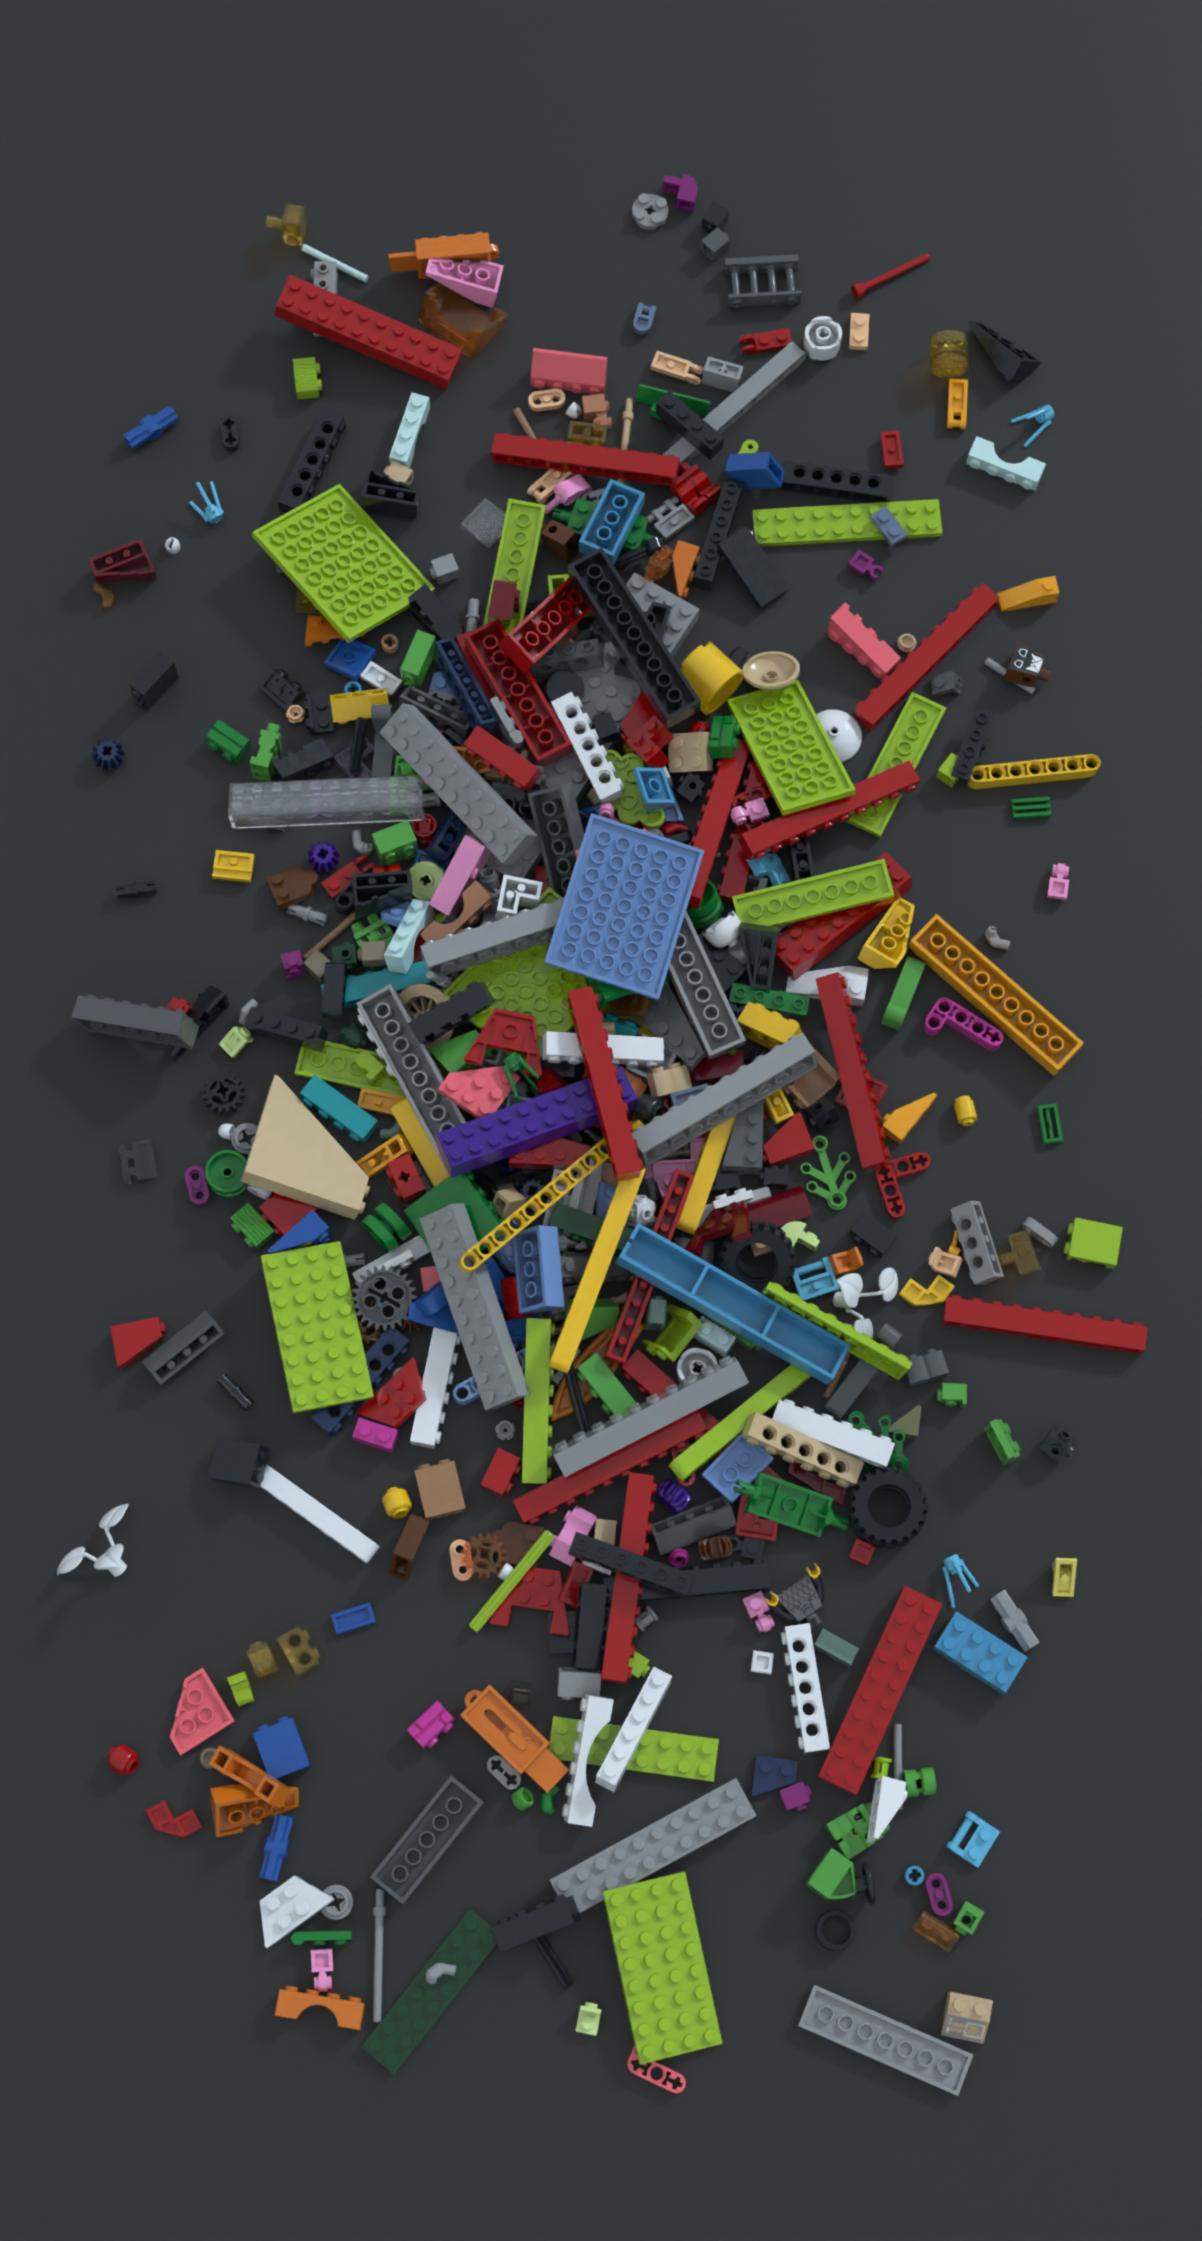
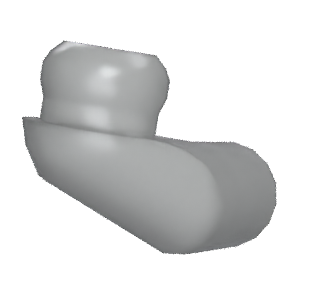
M989 926L985 932V937L989 944L995 948L1008 950L1010 941L1000 939L997 934V928Z
M441 1962L434 1964L426 1971V1981L429 1984H435L437 1978L442 1974L455 1976L456 1965Z

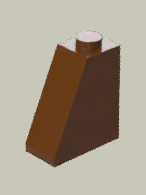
M410 1514L392 1555L389 1569L390 1575L408 1581L427 1535L429 1520L422 1516Z

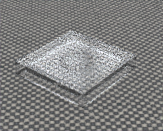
M485 498L461 523V527L490 549L501 537L505 513Z

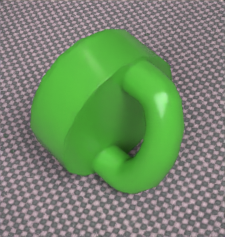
M526 1787L519 1788L511 1796L513 1804L520 1810H526L534 1803V1796Z

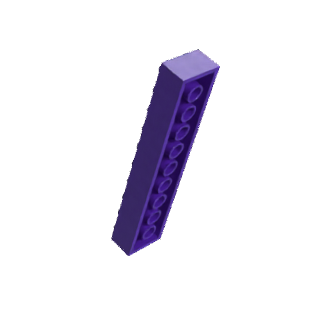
M622 1066L617 1067L618 1077L616 1078L618 1084L622 1085L623 1096L621 1097L623 1102L627 1103L628 1113L637 1108L638 1098ZM588 1078L436 1133V1147L450 1177L462 1175L600 1124Z

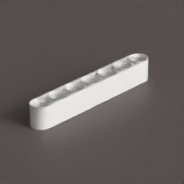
M268 1465L265 1466L264 1479L260 1485L261 1488L363 1562L369 1563L380 1548L375 1542Z

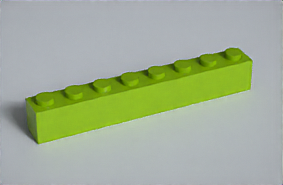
M526 1318L525 1380L530 1395L524 1397L522 1483L546 1484L547 1479H551V1467H547V1459H552V1446H548V1438H552V1426H548L549 1417H553V1405H549V1397H553L554 1386L550 1385V1376H554V1368L548 1366L550 1356H552L555 1344H551V1335H555V1323H551V1319Z

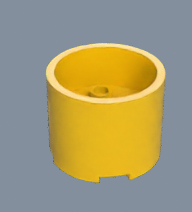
M708 641L705 647L700 645L692 651L681 663L682 667L680 668L701 701L700 711L704 715H710L718 710L734 694L744 678V671L711 641Z

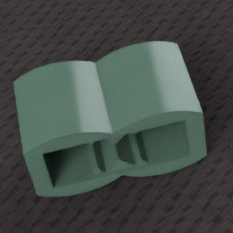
M652 1296V1299H649L644 1314V1330L663 1331L666 1326L668 1304L664 1297Z

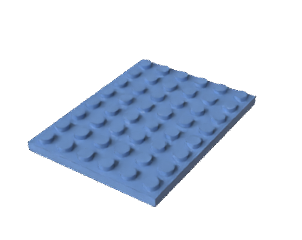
M591 813L544 964L659 1000L704 850Z

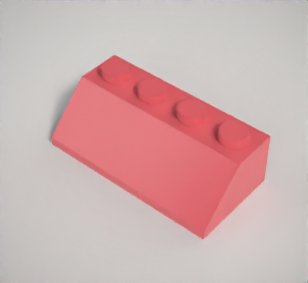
M533 348L531 386L538 389H560L576 394L588 393L596 395L605 393L607 357Z

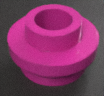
M676 1549L669 1554V1562L675 1568H683L689 1561V1554L684 1549Z

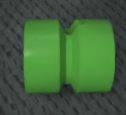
M933 1767L921 1768L919 1772L915 1769L903 1770V1781L906 1782L907 1798L918 1797L920 1793L924 1796L937 1793ZM918 1779L920 1786H916V1780Z

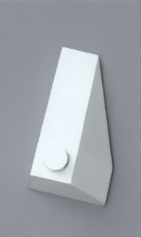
M842 966L807 971L795 981L788 976L785 992L820 999L815 979L838 972L847 979L848 988H846L847 995L851 996L853 1005L863 1006L868 981V969Z

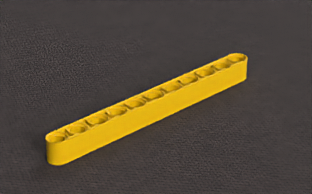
M604 1138L464 1253L458 1260L459 1270L466 1274L473 1272L609 1159L608 1154L603 1153L600 1149L601 1146H606ZM585 1159H592L594 1166L587 1165ZM571 1170L578 1172V1179L571 1176ZM561 1183L564 1186V1191L557 1190L555 1184ZM541 1195H545L548 1197V1204H545L540 1200ZM525 1208H531L534 1216H528ZM511 1220H514L519 1224L518 1229H514L511 1227ZM495 1233L502 1234L504 1240L502 1242L497 1241ZM479 1246H486L488 1254H482ZM464 1259H471L473 1267H467L464 1264Z
M645 1168L641 1170L639 1178L619 1181L549 1361L548 1366L568 1373L646 1171Z

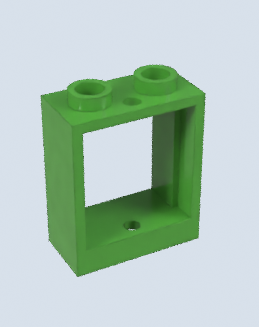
M417 630L400 668L402 685L405 688L411 685L419 690L421 689L434 659L436 641L434 635Z

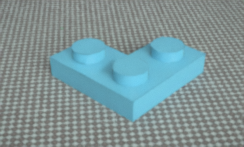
M777 853L766 854L765 857L759 860L752 859L749 861L747 859L755 877L768 875L773 886L791 882Z

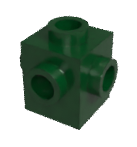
M345 942L341 943L340 946L331 947L333 962L347 963V972L360 968V961L362 960H358V948L355 944Z

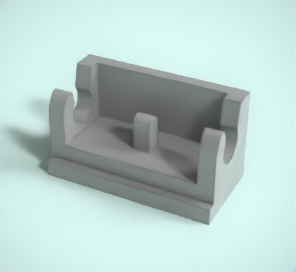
M708 356L703 369L701 384L734 392L738 389L739 382H741L744 366Z

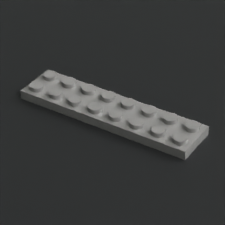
M813 1985L798 2023L799 2027L956 2096L959 2095L973 2058V2054L816 1985Z

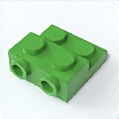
M995 1419L989 1422L984 1430L1002 1465L1004 1466L1018 1459L1021 1450L1018 1443L1013 1441L1009 1435L1011 1430L1006 1422L1003 1423L1002 1419Z

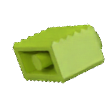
M315 357L293 359L297 399L319 398V391H322L321 379L317 378V374H321L320 363H316Z

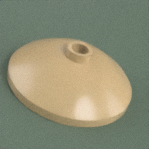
M777 651L763 652L749 658L743 666L744 679L750 685L759 689H781L790 685L798 678L800 665L796 658L787 653Z

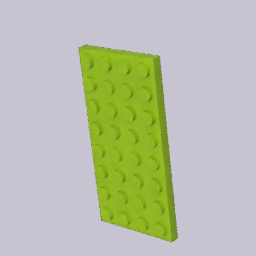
M798 679L781 689H762L727 699V706L731 714L735 716L736 722L740 723V732L782 816L855 795L856 789Z
M341 1242L261 1255L260 1259L293 1414L373 1398L374 1394L356 1311L352 1307L354 1302L351 1300L352 1293Z
M685 1871L602 1891L638 2063L641 2065L722 2044Z

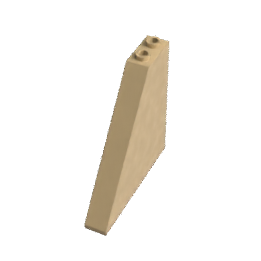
M274 1075L241 1182L355 1220L358 1213L362 1214L365 1207V1202L362 1201L363 1197H367L370 1186L367 1185L369 1177L279 1076Z

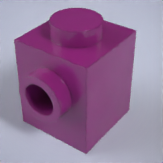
M803 1781L778 1791L785 1811L795 1808V1811L798 1812L807 1808L806 1803L811 1801L809 1798L812 1796L808 1784L804 1785Z

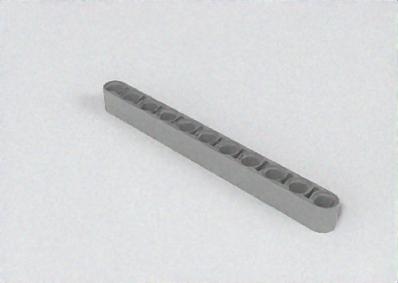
M790 342L703 420L718 433L722 434L805 360L807 354L797 344ZM682 437L663 455L679 457L681 466L685 461L689 463L700 451Z

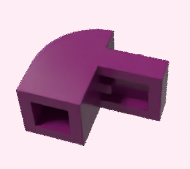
M685 173L682 179L676 176L664 175L662 191L677 195L676 208L694 212L698 191L696 181Z

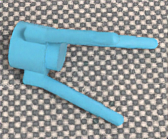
M1047 404L1042 408L1010 421L1015 423L1026 418L1031 419L1035 417L1039 423H1043L1024 444V447H1027L1048 425L1052 424L1050 419L1054 418L1055 413L1052 407Z
M213 481L210 482L216 506L211 504L201 484L196 482L207 504L205 513L192 501L189 504L203 517L206 523H218L223 519L224 512L220 506Z
M958 1554L943 1560L945 1566L942 1567L952 1609L955 1608L949 1573L951 1575H959L967 1592H971V1589L962 1571L965 1572L975 1587H979V1584L967 1569L963 1560H960Z

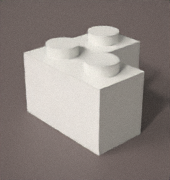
M504 875L495 920H499L506 915H516L518 906L532 909L537 908L543 882Z

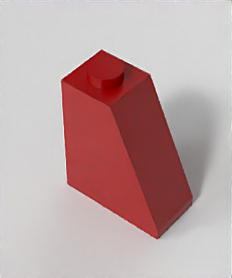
M643 691L620 724V734L618 735L624 744L654 715L661 721Z
M800 1112L796 1113L763 1145V1164L779 1166L814 1152L815 1147Z
M153 1317L110 1327L119 1369H125L164 1341L163 1334L167 1333L165 1322H161L159 1317Z

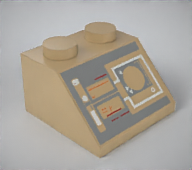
M948 1992L941 2035L983 2044L990 2023L993 2000Z

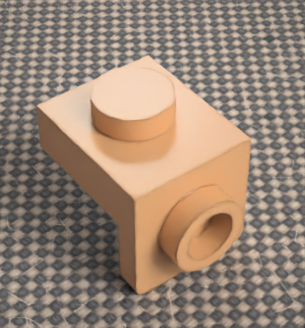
M935 1247L929 1256L928 1264L934 1272L956 1278L963 1259L959 1256L943 1252L939 1247Z

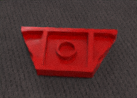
M412 1357L357 1413L363 1417L398 1429L426 1401L425 1391L422 1389V1378L417 1368L418 1361Z

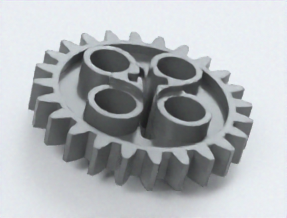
M382 1265L381 1271H378L377 1267L374 1266V1273L367 1269V1277L360 1275L362 1282H355L359 1288L352 1289V1292L357 1294V1296L352 1297L351 1300L357 1301V1304L352 1307L359 1309L356 1316L363 1315L362 1323L368 1320L369 1328L375 1324L377 1331L380 1326H383L384 1331H386L388 1325L395 1330V1323L402 1326V1319L409 1321L406 1316L408 1306L413 1303V1299H417V1296L411 1294L416 1290V1287H409L413 1281L405 1280L408 1276L407 1273L400 1276L401 1269L393 1272V1266L386 1270L385 1266ZM378 1279H383L386 1282V1286L382 1290L375 1288L374 1284ZM368 1289H372L381 1295L388 1293V1298L399 1303L401 1306L398 1308L387 1301L381 1303V1298L368 1292ZM395 1289L403 1290L404 1296L401 1299H395L392 1296ZM368 1297L376 1299V1305L372 1308L365 1306V1300ZM387 1306L394 1309V1314L391 1317L383 1315V1309Z

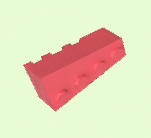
M845 602L830 617L827 634L832 641L842 645L848 654L854 655L861 665H866L875 677L883 679L886 675H890L901 657L884 640L879 641L876 632L872 628H866L861 621L862 618L858 614L854 616L848 610L850 606Z

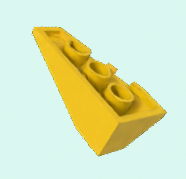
M901 897L897 899L863 945L858 960L873 969L896 968L906 954L915 905Z

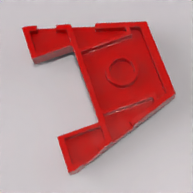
M495 1008L471 1049L466 1054L464 1062L482 1066L485 1048L492 1047L527 1055L526 1063L541 1078L542 1069L534 1016ZM524 1068L523 1075L533 1076L526 1068Z
M531 1567L494 1612L489 1624L509 1628L513 1606L554 1612L550 1633L570 1637L566 1606L564 1602L558 1600L563 1587L561 1572Z

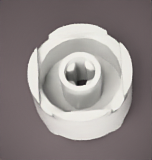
M819 316L811 320L805 329L803 342L808 357L812 360L821 361L835 358L841 344V326L827 316Z
M691 1348L685 1351L677 1365L679 1383H683L682 1379L693 1374L694 1377L699 1375L697 1372H693L695 1366L697 1369H703L709 1365H712V1367L718 1365L715 1356L711 1352L700 1348Z

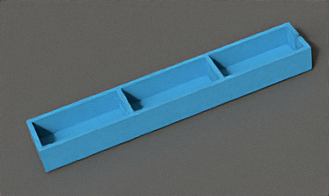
M637 1223L631 1232L625 1246L615 1261L617 1265L825 1384L834 1379L851 1346L849 1343L640 1223Z

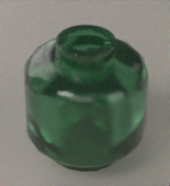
M355 1022L345 1023L338 1034L340 1043L352 1049H358L359 1047L363 1049L369 1039L366 1037L367 1030Z

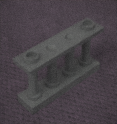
M798 254L725 258L724 274L731 275L733 294H728L727 306L740 308L742 306L794 305L801 303L802 290H795L793 271L798 269ZM767 272L769 292L758 293L757 273ZM775 272H786L788 291H777ZM748 273L750 276L751 293L740 294L738 274Z

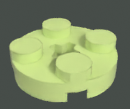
M425 860L417 862L409 870L411 871L413 896L421 900H430L445 872L437 863ZM427 875L431 883L424 885V881L421 878Z

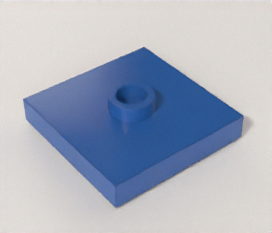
M340 639L324 661V666L357 681L377 652L376 649L357 640L348 643L346 640Z

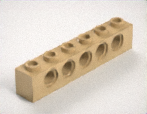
M757 1412L749 1414L741 1435L748 1444L762 1446L767 1453L773 1455L777 1453L783 1456V1460L790 1463H799L802 1469L807 1471L814 1470L819 1473L820 1477L836 1480L837 1485L845 1488L856 1485L864 1464L863 1461ZM764 1430L769 1434L768 1440L763 1436ZM782 1438H784L787 1442L786 1448H784L781 1444ZM800 1446L805 1451L804 1456L799 1453ZM818 1455L823 1459L822 1464H819L817 1461ZM836 1463L840 1465V1473L835 1469Z

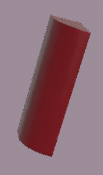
M801 1186L747 1203L750 1218L748 1222L753 1221V1223L765 1221V1224L770 1225L772 1223L779 1227L813 1215L807 1196Z

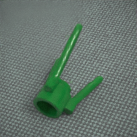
M514 1052L503 1060L505 1065L502 1068L506 1072L515 1099H518L519 1096L510 1071L512 1070L515 1073L519 1070L523 1075L524 1066L535 1078L538 1079L539 1075L523 1060L521 1055ZM523 1075L536 1093H539L538 1087L528 1075Z

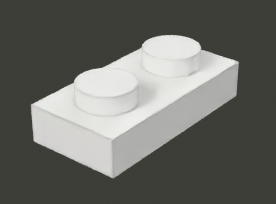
M370 661L360 675L362 680L376 689L387 688L388 696L391 698L403 684L401 679Z

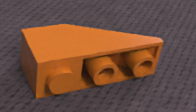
M678 540L672 555V571L676 595L683 599L688 595L689 587L687 586L689 581L692 582L694 579V567L698 565L701 555L699 554V546Z

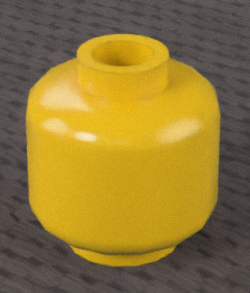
M398 1487L388 1489L382 1498L387 1515L395 1519L407 1516L412 1508L407 1491Z

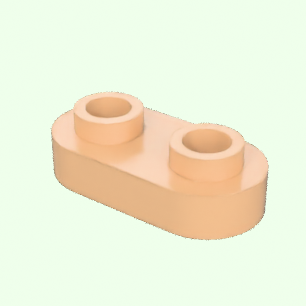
M560 389L535 391L528 398L530 409L537 412L559 409L565 404V394Z
M455 1540L450 1546L453 1574L457 1580L467 1581L473 1576L474 1572L470 1546L465 1540ZM458 1546H462L464 1548V1551L462 1553L456 1552V1548ZM460 1567H466V1573H460Z

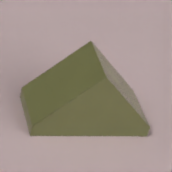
M917 1405L889 1427V1436H893V1433L900 1429L905 1432V1438L916 1439L919 1432L921 1406ZM900 1433L895 1435L896 1437H903Z

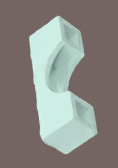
M411 392L389 456L390 465L394 460L410 468L419 430L425 424L430 410L429 397Z
M976 436L966 464L974 469L984 470L992 476H999L1007 482H1014L1025 489H1032L1034 491L1038 486L1046 463L1031 457L1016 464L1004 462L996 455L994 443Z
M418 899L411 901L384 953L389 971L407 974L414 961V945L419 932L423 931L435 919L433 907L429 905L430 901Z

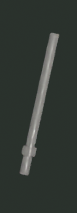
M376 1889L375 1907H373V1916H375L373 2022H381L383 1925L386 1907H384V1889Z

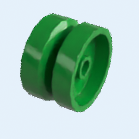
M708 880L699 909L687 906L686 911L694 928L700 929L709 927L718 921L723 914L724 906L715 885Z
M222 1150L215 1153L207 1162L205 1177L211 1190L219 1197L235 1199L247 1191L246 1187L248 1184L241 1182L247 1161L239 1152Z
M380 1202L374 1208L376 1217L368 1214L361 1220V1224L379 1245L389 1253H392L398 1247L396 1238L405 1241L411 1235V1231L389 1206Z

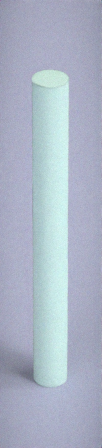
M306 244L302 247L303 252L321 261H336L337 269L365 283L367 282L368 275Z

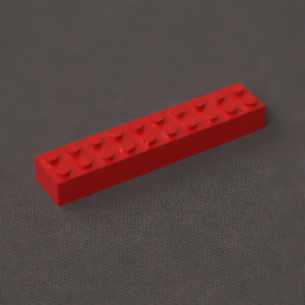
M292 275L289 276L275 308V316L445 390L460 360L461 348Z
M907 1586L902 1588L817 1775L818 1779L848 1794L857 1795L941 1609L942 1603Z

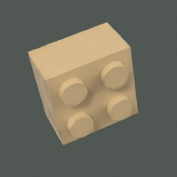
M710 732L672 734L674 738L668 743L669 773L713 771V758H711L708 749Z

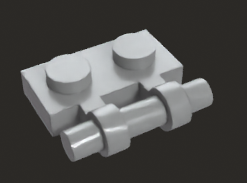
M676 496L666 499L662 506L657 509L654 508L647 516L649 524L654 520L657 521L654 524V529L665 541L694 521L695 518L683 503L678 507L675 506L679 502ZM667 510L670 511L665 517L662 516Z

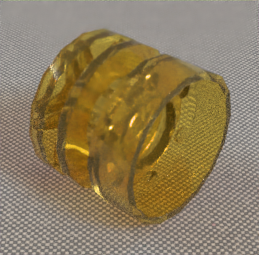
M944 330L935 333L929 338L930 369L933 375L938 377H956L964 374L969 369L968 341L965 333L957 330Z

